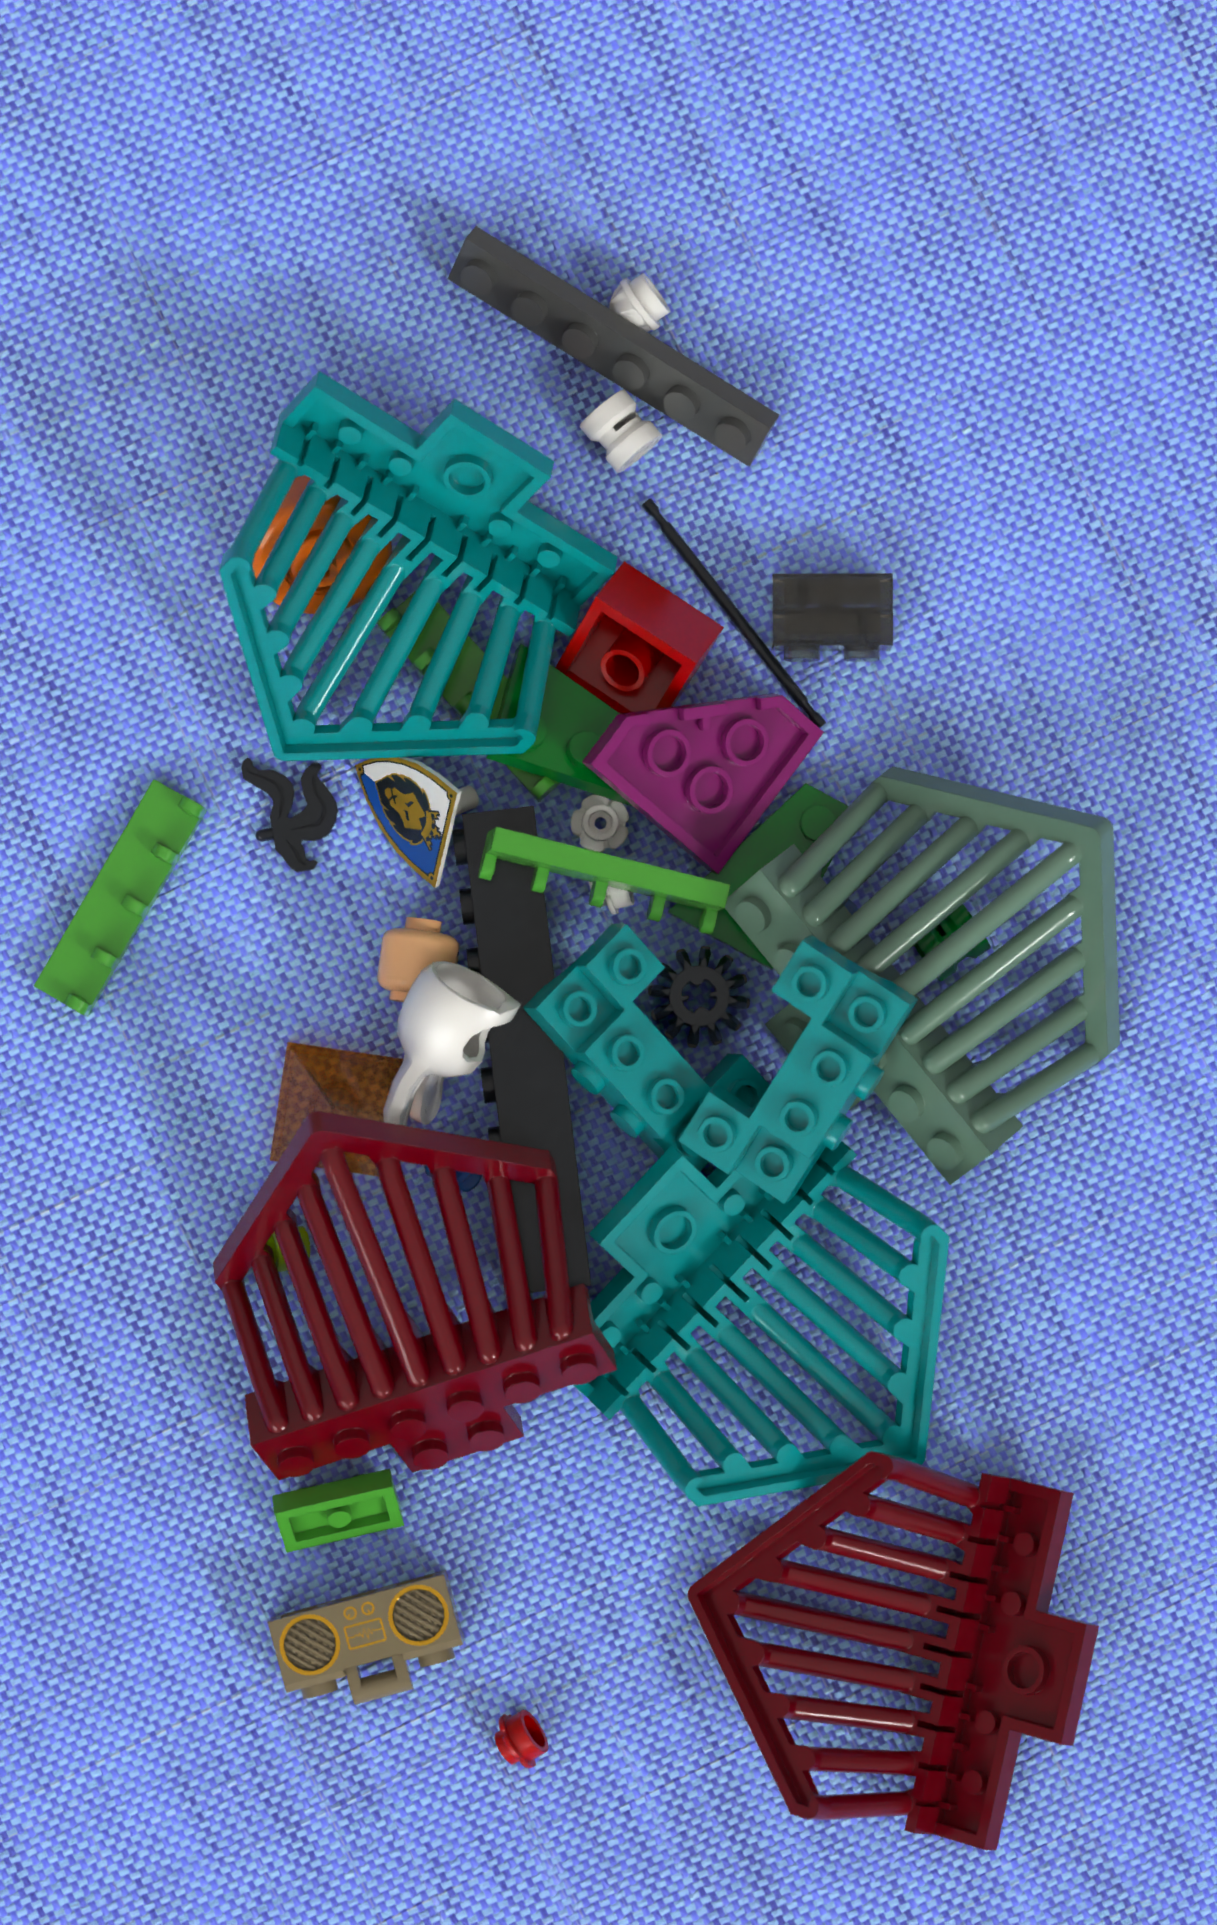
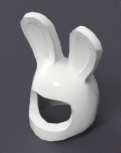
M438 961L422 969L413 982L398 1017L397 1035L405 1055L403 1063L392 1080L383 1109L384 1122L407 1126L410 1115V1118L424 1125L429 1124L435 1118L440 1108L444 1077H459L472 1074L483 1061L485 1041L490 1029L510 1022L516 1015L521 1003L489 979L460 964Z

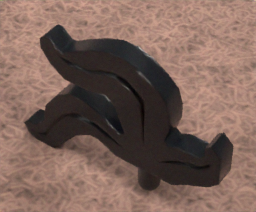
M245 759L241 767L243 779L263 790L273 799V808L270 814L272 828L258 830L255 834L256 839L260 842L274 840L276 851L284 858L290 868L297 873L314 870L318 862L306 859L305 849L301 842L303 840L317 841L327 837L332 831L338 815L337 803L334 797L318 778L322 766L318 762L312 763L304 771L301 785L307 806L302 812L289 818L295 795L293 784L286 776L274 770H258L253 766L251 759Z

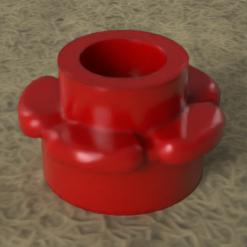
M524 1709L513 1716L503 1714L499 1718L500 1731L495 1733L494 1738L504 1759L512 1765L520 1761L521 1765L526 1768L534 1767L536 1765L534 1759L548 1751V1741L538 1721L530 1712Z

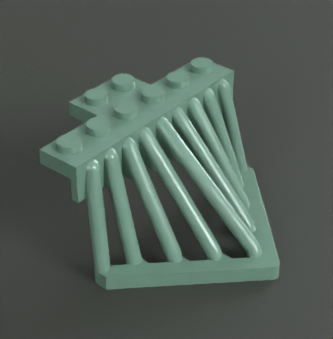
M892 766L873 781L803 854L793 844L762 867L727 898L725 909L779 975L785 969L801 941L813 935L852 962L882 978L894 982L918 998L915 1006L877 1064L885 1072L874 1092L949 1185L994 1153L1023 1127L1015 1115L1096 1065L1120 1045L1113 826L1105 817ZM888 800L909 805L828 884L825 883L821 878L822 868ZM937 812L960 818L851 915L845 907L850 896L922 826L930 821ZM987 825L1011 830V832L878 944H875L868 936L885 917L980 834ZM1044 838L1063 843L902 975L892 965V963L1039 839ZM1079 863L1080 885L927 1005L917 996L918 992ZM1081 916V941L1073 944L1069 949L971 1021L950 1034L947 1033L941 1024ZM1083 968V993L1075 996L1071 1001L985 1060L972 1063L966 1056L968 1052ZM789 1003L766 1022L765 1025L789 1054L811 1018ZM1085 1020V1043L1006 1093H996L991 1087V1084ZM857 1097L850 1109L858 1104L861 1099Z

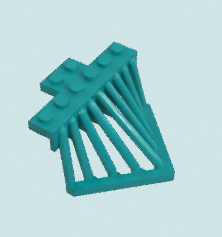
M319 371L280 413L269 452L278 458V461L234 543L223 554L219 567V574L274 756L281 761L523 754L536 741L556 629L568 637L576 630L580 606L615 573L618 557L528 501L551 478L554 466L552 459L455 398L420 434ZM306 475L310 480L256 579L252 567L255 553L295 478ZM335 495L340 496L341 499L269 624L265 607L275 600L278 589L324 502ZM371 515L372 517L282 669L278 652L289 644L294 628L350 529L365 516ZM398 533L402 534L401 539L295 712L291 699L301 690L307 672L377 554ZM430 553L435 554L356 701L352 713L341 724L316 725L321 713L401 583ZM463 572L466 573L467 578L417 690L409 713L402 722L374 723L377 713L441 594ZM495 591L501 595L468 709L460 720L432 721L480 606L491 592ZM526 610L534 615L516 717L511 719H490L519 618Z
M843 1141L834 1151L825 1147L794 1198L786 1204H783L735 1170L728 1175L719 1168H716L706 1178L671 1145L589 1233L602 1248L623 1266L619 1273L590 1302L593 1320L614 1350L617 1370L597 1376L586 1384L573 1386L584 1394L609 1420L620 1410L674 1484L698 1507L824 1485L869 1451L897 1456L920 1465L925 1461L950 1236L928 1216L849 1167L848 1165L857 1154ZM828 1186L838 1187L910 1233L914 1237L912 1261L821 1195ZM802 1214L815 1219L895 1278L900 1284L908 1288L906 1315L796 1225L795 1221ZM778 1241L888 1331L894 1338L902 1342L901 1367L899 1368L812 1291L769 1249ZM753 1269L882 1384L897 1399L895 1422L742 1278ZM726 1296L878 1440L855 1443L716 1306ZM699 1325L714 1338L826 1449L801 1453L796 1445L788 1439L695 1340L691 1333ZM674 1353L773 1458L747 1462L743 1455L732 1445L673 1376L665 1363L668 1357ZM646 1381L719 1467L696 1471L640 1398L639 1388Z

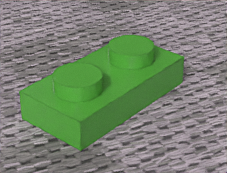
M390 1469L272 1495L274 1514L286 1552L404 1526L402 1509Z

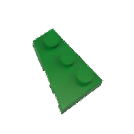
M522 644L515 651L497 719L516 717L528 648ZM550 664L534 744L523 754L487 755L486 758L542 777L546 776L554 781L632 806L582 763L583 759L617 714L620 713Z
M805 783L739 845L719 874L710 872L704 878L730 884L729 897L762 867L793 844L803 854L849 806ZM832 859L822 868L821 878H823ZM676 903L667 912L696 929L699 928L702 909ZM725 908L719 910L714 930L709 936L772 970L771 964Z

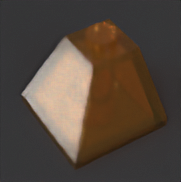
M287 1042L270 1161L278 1162L305 1118L312 1112L322 1111L384 1122L383 1109L392 1080L404 1059ZM345 1152L346 1161L352 1173L378 1176L377 1168L368 1156ZM321 1160L316 1167L323 1168Z

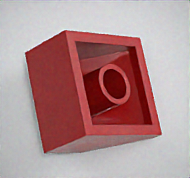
M624 561L595 597L555 668L620 714L673 707L700 668L724 627Z

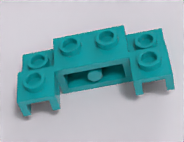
M611 924L575 962L543 986L523 1009L575 1065L571 1069V1073L577 1082L594 1095L600 1093L613 1107L610 1116L622 1131L633 1138L639 1136L658 1158L672 1145L701 1172L709 1161L678 1140L707 1093L719 1085L755 1109L768 1089L769 1083L743 1054L728 1053L704 1079L698 1075L633 1002L662 972L665 966L627 924Z
M813 935L801 941L771 990L805 1013L811 1020L758 1105L753 1109L718 1085L707 1093L678 1140L729 1175L735 1170L783 1204L794 1198L825 1147L834 1151L849 1131L853 1120L845 1115L857 1097L865 1101L878 1085L885 1071L878 1067L877 1064L918 1001V998L894 982L857 965Z

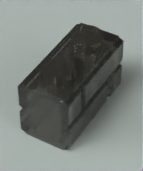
M893 573L772 574L771 651H784V661L815 662L820 660V651H844V661L873 662L880 660V651L891 650L893 646Z

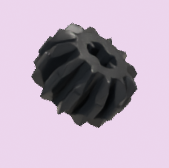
M708 946L700 948L698 966L693 967L686 950H677L676 959L682 972L677 974L669 965L662 963L665 968L659 974L672 983L671 987L651 985L648 989V995L651 997L669 998V1004L657 1007L651 1011L652 1019L654 1021L661 1020L673 1013L676 1020L665 1032V1036L670 1040L678 1035L683 1024L691 1027L687 1038V1046L689 1048H697L699 1028L705 1027L711 1043L714 1046L721 1044L722 1036L715 1023L720 1020L729 1029L738 1031L741 1027V1022L726 1012L727 1007L748 1009L750 1005L749 998L730 996L729 990L739 988L747 983L746 975L737 974L725 981L722 975L730 968L733 958L726 954L720 959L715 970L707 967L711 956V950ZM703 982H706L715 991L709 995L710 999H716L715 1006L710 1011L704 1007H699L693 1013L684 1006L683 1003L687 1002L689 997L682 996V991L688 984L698 988Z

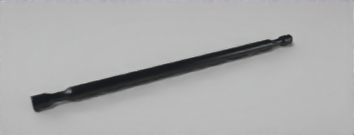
M651 498L647 500L642 507L650 516L654 517L667 539L796 704L802 707L808 714L809 719L821 728L826 721L818 712L814 711L801 689L672 524L664 519Z

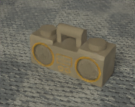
M446 1570L273 1616L268 1621L286 1692L301 1689L303 1699L317 1697L338 1690L336 1679L347 1676L355 1705L414 1689L407 1660L418 1657L420 1667L455 1658L453 1647L463 1645L465 1640ZM392 1657L395 1669L361 1678L359 1665Z

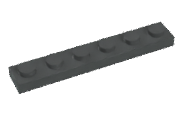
M475 226L466 237L448 280L750 467L763 447L779 414L479 227Z

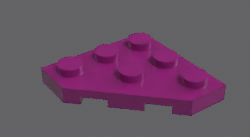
M771 693L617 714L583 759L582 763L705 869L719 874L824 732L783 695Z

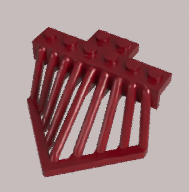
M322 1111L312 1112L303 1121L213 1262L215 1283L223 1293L254 1392L245 1395L250 1445L278 1480L287 1477L303 1476L315 1468L342 1459L358 1458L367 1454L370 1450L388 1444L392 1445L412 1473L423 1469H436L446 1464L447 1461L478 1451H491L499 1448L506 1442L524 1437L521 1416L512 1404L527 1403L535 1400L539 1395L566 1386L586 1384L597 1376L617 1370L614 1350L593 1320L587 1287L584 1283L569 1287L559 1182L555 1161L548 1150ZM345 1152L366 1155L377 1168L379 1180L431 1334L424 1336L404 1308L346 1161ZM320 1160L392 1341V1347L387 1348L374 1330L322 1196L320 1180L314 1172ZM400 1161L425 1165L429 1168L468 1322L461 1324L446 1303ZM456 1171L483 1175L485 1180L507 1309L495 1312L488 1299ZM510 1180L532 1183L535 1186L545 1294L543 1297L532 1300L529 1292ZM297 1196L358 1358L353 1359L340 1345L301 1238L296 1214L290 1209ZM273 1232H275L321 1360L322 1370H317L308 1363L275 1264L273 1249L267 1244ZM251 1266L289 1381L286 1382L276 1380L245 1288L244 1277Z
M869 1451L689 1588L688 1599L791 1815L814 1820L908 1815L905 1831L917 1834H935L983 1850H997L1021 1735L1026 1734L1060 1745L1073 1746L1099 1625L1048 1612L1074 1493L1017 1478L982 1473L978 1486L897 1456ZM887 1480L895 1481L967 1507L973 1514L971 1524L870 1493ZM844 1512H848L856 1517L870 1519L951 1543L965 1551L963 1562L826 1526ZM800 1545H804L813 1550H820L934 1579L957 1588L955 1599L788 1561L783 1558ZM757 1578L917 1615L949 1624L947 1636H941L740 1592V1590ZM734 1615L904 1652L941 1663L939 1673L933 1674L760 1642L744 1637ZM759 1667L897 1691L931 1701V1710L929 1713L772 1693ZM784 1718L924 1737L922 1751L796 1745ZM809 1771L916 1776L914 1788L908 1791L822 1795L819 1793Z

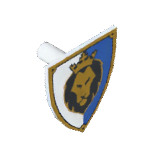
M408 757L371 758L355 765L365 799L388 841L415 872L434 888L438 887L442 877L455 817L478 806L479 797L476 790L469 785L458 789L435 770L420 761Z

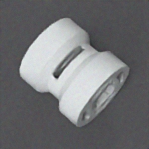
M625 389L615 393L599 405L579 426L590 441L601 443L606 450V460L617 473L624 471L643 457L663 436L651 421H643L636 413V402Z

